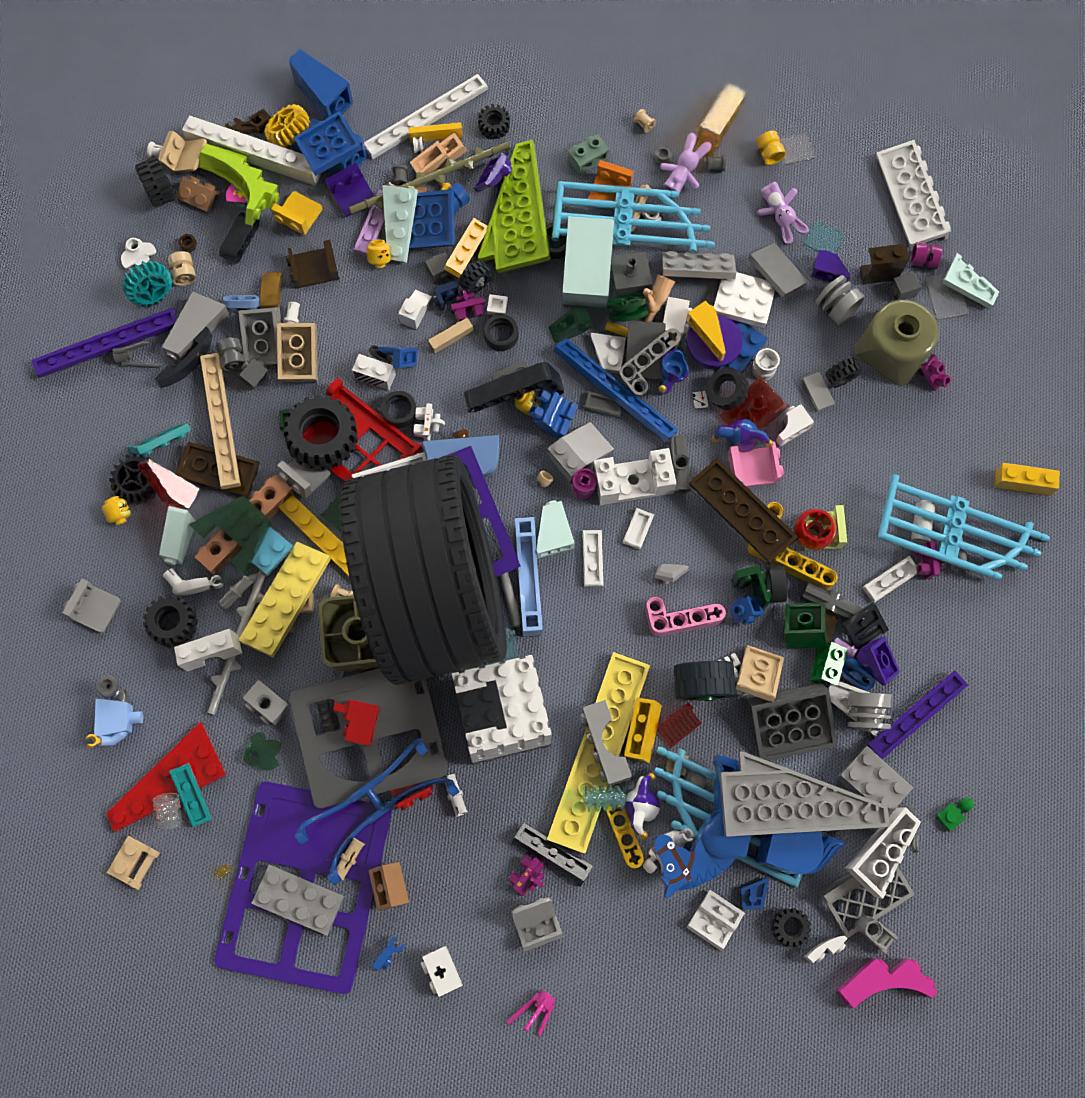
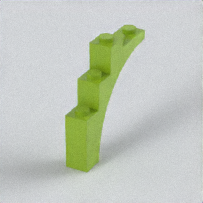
M205 144L200 151L199 168L225 178L241 191L248 204L245 224L253 225L255 220L260 218L262 210H265V208L271 209L274 203L277 204L279 199V193H277L278 185L264 181L262 170L250 167L249 163H247V155Z

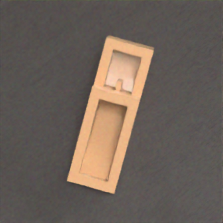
M453 133L441 143L436 141L410 161V164L416 173L421 172L426 175L445 166L447 158L452 160L459 158L467 152V149L458 136Z

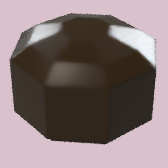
M192 234L182 235L178 242L180 248L188 253L196 250L198 244Z

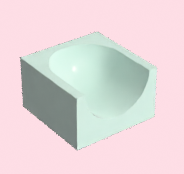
M568 216L563 281L564 305L606 308L609 292L614 220Z

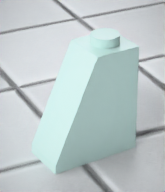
M550 501L543 506L536 550L537 559L574 549L575 543L562 501Z
M172 506L168 507L159 553L167 564H183L196 525L195 519L188 510Z

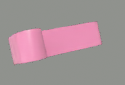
M658 597L650 598L645 608L650 632L656 637L715 626L722 622L726 614L724 607L720 604L666 614L663 600ZM656 604L660 610L652 611L650 605ZM713 611H715L716 614H720L718 618H716L715 615H712ZM699 615L702 621L695 622L692 616ZM680 619L683 625L676 626L673 620ZM660 622L663 624L664 629L657 630L654 624Z

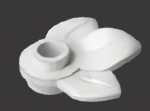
M137 238L128 239L125 245L126 250L121 255L122 265L127 269L134 264L140 265L142 261L147 263L150 260L149 256L157 253L155 247L151 243H142Z

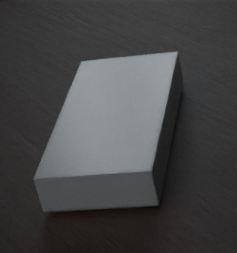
M820 372L802 379L817 412L835 405Z

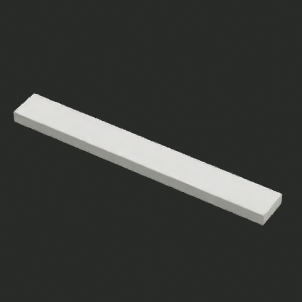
M478 74L364 142L366 152L372 159L378 157L409 138V127L429 126L488 90V86Z

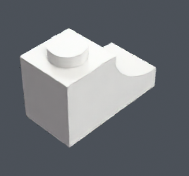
M415 290L409 299H405L398 313L400 323L417 330L432 301V296Z
M801 404L797 407L792 406L785 411L786 414L783 418L785 429L776 439L780 447L811 429L814 423Z

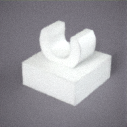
M490 294L487 314L493 316L506 314L508 297Z

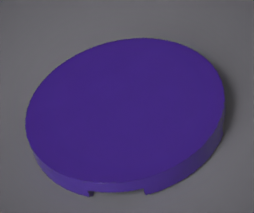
M717 315L726 351L721 362L694 329L690 328L687 336V346L692 358L702 366L708 368L722 367L731 364L739 356L743 344L742 334L738 326L727 317Z

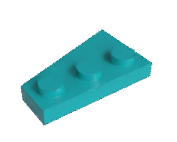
M182 423L159 433V437L153 436L144 439L142 445L135 446L132 444L127 446L131 454H142V456L152 453V449L157 446L162 448L169 445V441L174 438L179 440L187 436L186 432L191 431L188 423Z

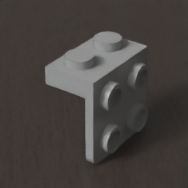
M295 459L288 465L283 460L277 465L279 478L287 482L296 493L301 494L305 499L331 475L330 470H327V468H322V471H316L315 467L307 469L304 463L299 465Z
M81 579L74 586L70 600L65 602L62 613L80 624L103 633L121 604V599L93 586L89 581Z
M540 898L534 903L518 906L511 912L524 952L563 937L551 898Z

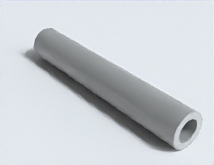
M507 572L500 575L499 578L512 626L517 628L522 626V622Z

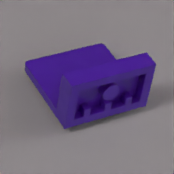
M357 163L325 179L345 217L352 215L348 207L360 203L364 199L374 197Z

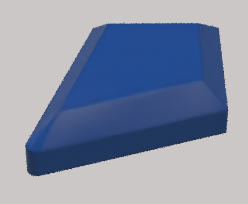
M769 878L740 889L742 910L763 909Z

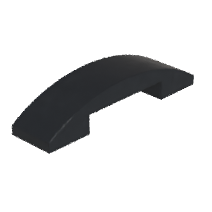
M205 327L193 339L197 346L173 370L167 366L155 378L161 388L168 387L184 379L201 363L200 356L207 354L213 337L208 327Z

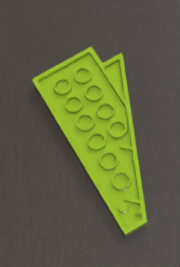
M533 139L515 145L510 160L512 171L504 178L478 255L479 261L482 260L483 262L495 259L498 273L550 260Z

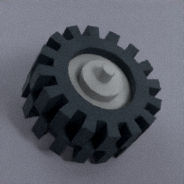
M482 260L476 261V264L473 263L460 276L459 284L463 289H466L468 294L473 292L476 294L492 278V270Z

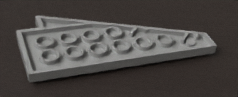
M738 752L739 772L719 773L725 837L890 827L887 805L745 752Z

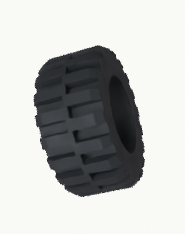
M315 395L313 399L309 397L304 398V402H297L294 405L295 409L288 411V417L284 420L283 434L289 454L292 458H295L299 465L304 463L307 469L315 467L316 471H322V468L331 470L334 465L337 467L343 464L342 461H347L351 457L350 452L354 453L356 449L355 444L358 437L353 413L350 412L346 404L342 405L341 401L337 398L332 400L331 396L325 395V398H320V395ZM317 422L331 423L339 430L337 436L325 444H312L303 438L305 430Z

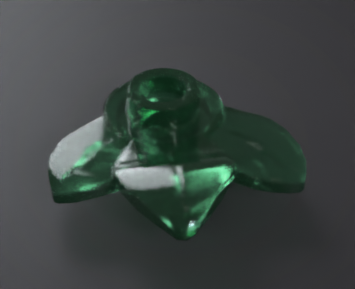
M259 732L251 738L250 747L245 750L243 759L250 766L258 765L262 770H273L279 766L275 756L279 753L282 743L277 740H266L264 732ZM257 753L255 760H251V754Z

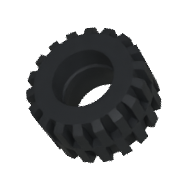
M156 156L135 165V170L153 206L158 207L176 199L171 183L160 160Z
M166 595V598L160 596L157 602L154 600L151 602V607L147 606L146 611L148 613L143 615V618L146 620L143 622V626L146 628V633L154 641L162 646L165 645L171 648L172 645L176 647L179 646V643H187V638L191 640L193 637L191 633L197 630L195 625H198V620L195 618L197 615L193 608L184 599H180L175 595L174 597ZM172 612L179 613L180 621L178 625L172 630H162L161 623L163 618Z

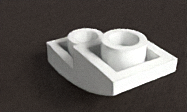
M838 936L828 939L815 946L804 958L809 963H814L815 961L818 963L825 957V950L829 954H834L835 952L838 954L845 948L846 944L844 942L848 938L846 936Z

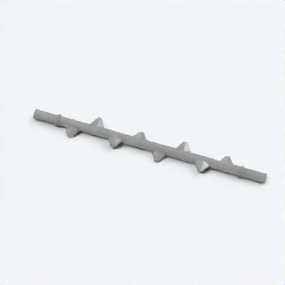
M261 570L257 574L249 575V578L254 582L247 605L238 607L236 610L242 617L236 633L239 638L249 623L255 603H260L264 597L260 590L266 574ZM236 656L227 658L222 674L212 676L211 681L217 687L215 692H213L214 695L207 712L208 714L215 716L230 672L240 670L241 668L235 660Z

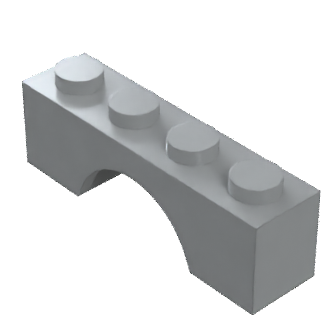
M606 700L583 707L580 718L582 724L588 727L589 732L586 735L589 744L594 745L595 751L593 756L595 762L601 765L602 770L599 773L602 782H606L607 786H611L631 779L632 775L626 758L611 754L603 744V730L612 720Z

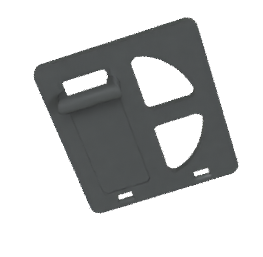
M379 668L298 689L291 693L290 702L313 803L317 808H326L344 802L351 794L378 774L381 775L384 772L377 741L387 736L418 729L421 732V739L428 752L421 756L416 751L405 766L395 773L387 775L380 784L372 789L375 794L440 778L447 774L448 767L426 679L394 685L385 678ZM421 681L424 694L417 695L415 683ZM331 698L334 699L335 703L345 705L347 700H355L380 706L372 745H363L370 774L367 781H350L340 778L328 771L320 761L323 753L358 744L345 741L346 736H343L345 725L349 724V720L342 718L343 713L337 712L340 730L336 731L329 703ZM316 702L318 705L324 731L322 735L315 734L309 708L311 703ZM436 741L439 754L432 755L430 743Z

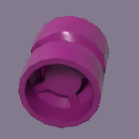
M916 242L912 251L911 265L919 267L926 265V268L938 269L942 257V246L931 244L928 247L927 243Z
M580 469L573 476L572 492L580 500L592 498L597 488V476L590 469Z

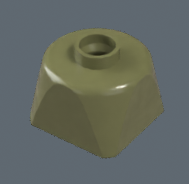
M891 301L882 306L854 347L855 355L897 385H907L938 344L939 328L937 321L926 307L915 301Z
M354 595L324 598L318 605L323 663L328 667L349 673H364L378 669L379 667L366 636L359 641H353V636L356 632L364 631Z

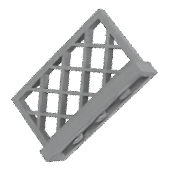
M898 866L892 880L890 894H885V896L889 897L888 905L884 908L878 907L879 898L876 897L873 905L864 903L865 894L868 890L864 886L859 887L861 884L850 873L818 893L847 938L859 931L857 922L861 918L863 905L872 907L870 917L877 920L915 895ZM896 884L903 885L907 893L901 897L894 896ZM855 888L862 890L860 902L850 899L851 891ZM838 899L845 900L843 913L836 911L832 903ZM849 902L859 904L856 916L847 914ZM846 916L856 919L854 927L849 931L844 925Z

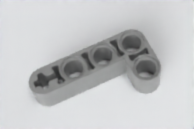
M671 328L665 331L620 368L619 375L634 394L643 395L646 393L648 384L640 373L680 341L681 334L677 329ZM668 333H675L676 336L674 337V339L676 341L674 342L673 340H671L668 343H666V345L669 346L668 348H666L665 344L660 339L663 338V341H665L669 337ZM654 344L661 345L662 351L660 354L653 353L652 346ZM640 355H644L647 358L645 366H641L637 362ZM625 367H630L633 370V374L629 378L623 375L622 371ZM638 381L644 384L642 392H637L634 389V384Z

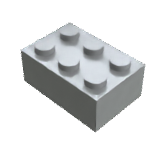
M868 746L861 749L836 777L852 793L887 805L888 815L896 809L914 788Z

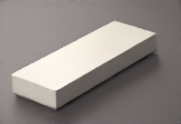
M583 530L584 587H603L602 530Z
M908 556L863 586L862 589L871 601L875 603L917 575V565Z

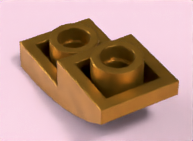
M281 272L263 273L260 292L261 308L279 307L282 296L280 287L283 279Z

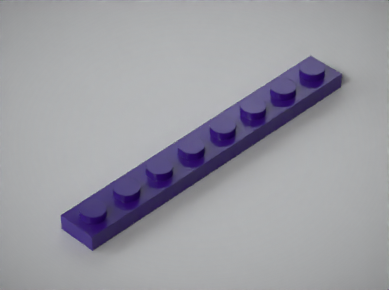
M173 308L32 359L36 374L41 378L109 353L115 348L125 347L173 328L177 317Z

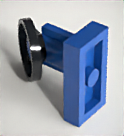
M372 345L369 348V353L376 360L391 364L393 361V368L417 366L418 347H378Z

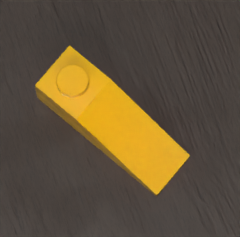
M704 301L688 312L686 321L721 362L726 351L717 312L712 305Z

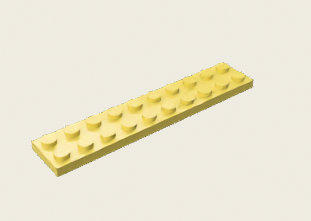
M613 652L595 703L606 700L612 720L604 728L602 740L605 748L611 754L619 756L632 720L636 698L640 697L650 665ZM586 727L547 838L551 842L583 854L586 853L608 789L607 783H603L600 777L601 765L600 763L596 764L593 756L595 751L594 745L589 744L586 735L589 732L588 727Z

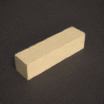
M465 318L429 339V346L434 353H437L473 332V325L468 318Z

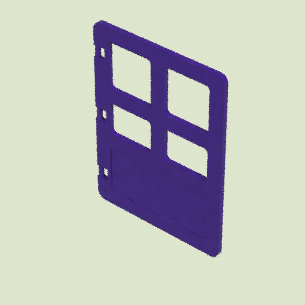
M267 781L262 782L257 790L238 871L214 959L215 964L222 969L347 994L353 988L374 896L368 870L381 865L392 811L390 809L373 823L365 826L354 837L365 845L356 857L355 865L352 864L345 878L360 881L361 886L354 913L338 911L333 923L334 926L348 928L350 931L341 973L338 977L295 967V960L304 926L289 920L279 963L274 964L236 956L234 951L245 909L253 908L270 912L251 904L255 894L251 893L250 887L257 862L266 861L299 868L301 870L300 878L314 883L317 873L330 874L329 870L332 861L343 842L366 820V817L377 810L373 803L361 800H357L354 803L351 802L344 808L306 826L305 832L309 840L301 845L295 837L298 827L306 820L337 805L317 808L313 803L311 790ZM260 804L266 805L263 817L257 816ZM351 842L347 845V847H346L345 850L343 851L344 854H345L346 850L348 849L349 845L351 844ZM244 867L250 868L247 880L241 879ZM227 931L234 932L231 944L225 943Z

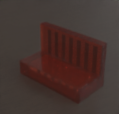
M689 702L657 727V731L670 748L702 724L692 712L694 708Z

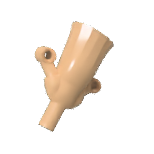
M657 274L653 290L644 289L643 294L648 300L647 305L649 308L645 322L653 321L656 313L661 310L662 305L667 300L675 281Z

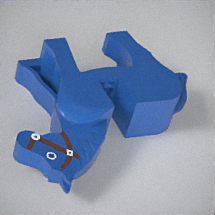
M722 755L713 757L712 762L716 772L714 811L701 825L690 851L682 847H676L674 841L668 835H658L652 840L651 849L661 865V877L659 879L665 885L664 898L671 897L677 890H687L702 885L724 872L736 858L746 857L751 835L724 836L719 773L739 772L738 760ZM821 831L763 834L755 863L785 874H812L824 868L833 856L845 846V842L831 836H824L822 838Z

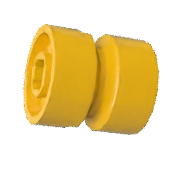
M776 131L765 132L757 138L756 144L760 152H762L761 155L766 165L776 164L785 158L786 152L780 143V138Z

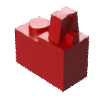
M347 700L346 705L335 703L333 711L343 713L342 718L349 720V724L345 725L343 736H346L345 741L371 746L380 706L355 700Z

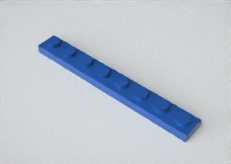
M568 339L555 346L553 351L663 441L667 442L677 433L678 428Z

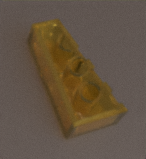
M727 84L724 90H720L717 100L714 99L710 107L711 110L706 111L703 118L704 121H700L696 128L698 135L693 152L704 142H710L712 145L711 149L703 157L707 158V155L714 157L715 149L719 148L724 134H727L731 123L735 120L744 103L746 91L731 84Z

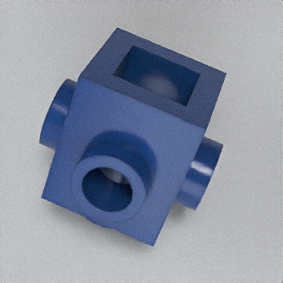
M740 596L736 598V602L729 604L731 616L735 623L748 625L755 622V618L764 615L758 596Z

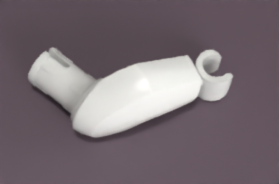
M173 568L163 574V577L173 587L172 592L177 596L200 593L209 590V586H213L215 589H220L223 586L222 583L214 584L216 580L221 579L218 575H214L211 580L203 577L185 581L181 580Z
M685 828L682 831L674 830L664 834L672 838L676 847L682 848L686 842L693 840L691 837H694L692 830L689 828ZM652 849L648 853L651 857L643 863V868L650 874L657 869L654 861L658 860Z

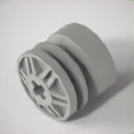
M843 275L829 283L815 302L819 307L823 306L822 310L824 312L833 308L829 317L837 325L846 321L865 300V296L857 288L848 292L852 283L850 281L846 282L847 279Z
M849 693L848 706L857 708V712L849 713L848 717H857V722H848V727L860 731L878 732L891 729V724L882 723V719H891L890 715L882 713V709L892 708L891 694Z

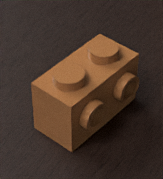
M400 862L368 870L377 911L409 903Z

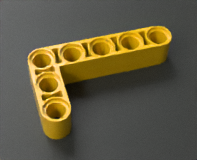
M777 502L768 504L767 507L770 510H774L777 513V517L781 518L783 507ZM748 543L747 550H748L749 554H751L752 556H754V557H756V558H758V559H760V560H762V561L767 562V561ZM789 548L771 563L773 566H784L785 572L824 590L831 589L838 578L834 570ZM788 559H793L796 562V566L790 565ZM805 568H811L814 574H808ZM823 576L829 577L831 583H826L823 580Z

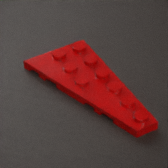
M202 722L197 724L106 813L114 832H118L180 800L169 773L172 769L189 763L200 789L227 776Z

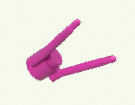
M544 990L540 994L536 992L531 1000L506 1021V1024L509 1025L536 1002L537 1010L528 1021L524 1030L528 1031L542 1011L545 1013V1016L537 1033L538 1036H541L550 1013L555 1007L553 1004L556 1000Z

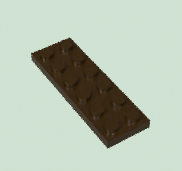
M719 459L713 460L689 482V485L769 564L798 539V536Z

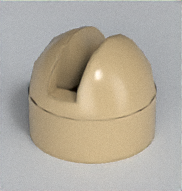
M541 471L537 476V483H541V487H547L553 481L552 475L546 471Z

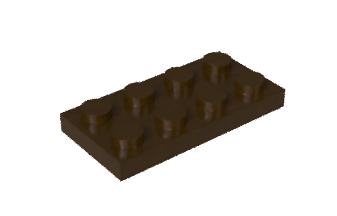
M188 442L175 477L248 498L260 467V462L236 455L241 486L221 489L215 449Z

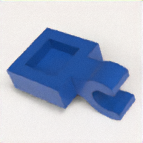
M397 937L391 938L389 945L373 963L372 966L377 971H381L382 968L386 970L393 961L391 959L393 953L401 952L405 948L404 943L399 948L394 947Z

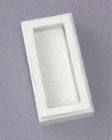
M636 508L623 544L640 550L654 514Z

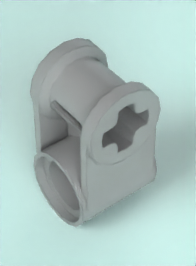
M862 916L857 922L858 930L884 954L888 953L887 949L893 941L898 940V936L870 916ZM872 924V928L868 931V926Z

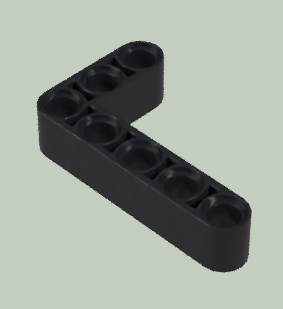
M541 362L464 392L468 411L478 412L539 388L548 392L556 391L559 395L565 391L560 374L549 363Z

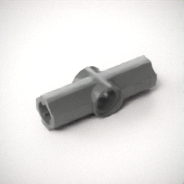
M682 435L670 438L671 459L676 479L674 491L678 494H686L691 492L687 439ZM682 462L685 467H678L676 463Z
M811 583L807 584L801 597L810 603H825L826 614L837 615L846 620L862 609V607L843 599L841 594L832 590L826 591Z

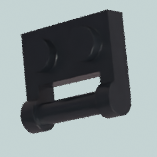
M870 603L841 624L851 642V646L853 647L854 645V648L857 649V653L881 633L885 634L889 630L878 607L874 603ZM876 626V628L869 632L867 635L862 637L860 640L858 639L866 632H868L870 629Z

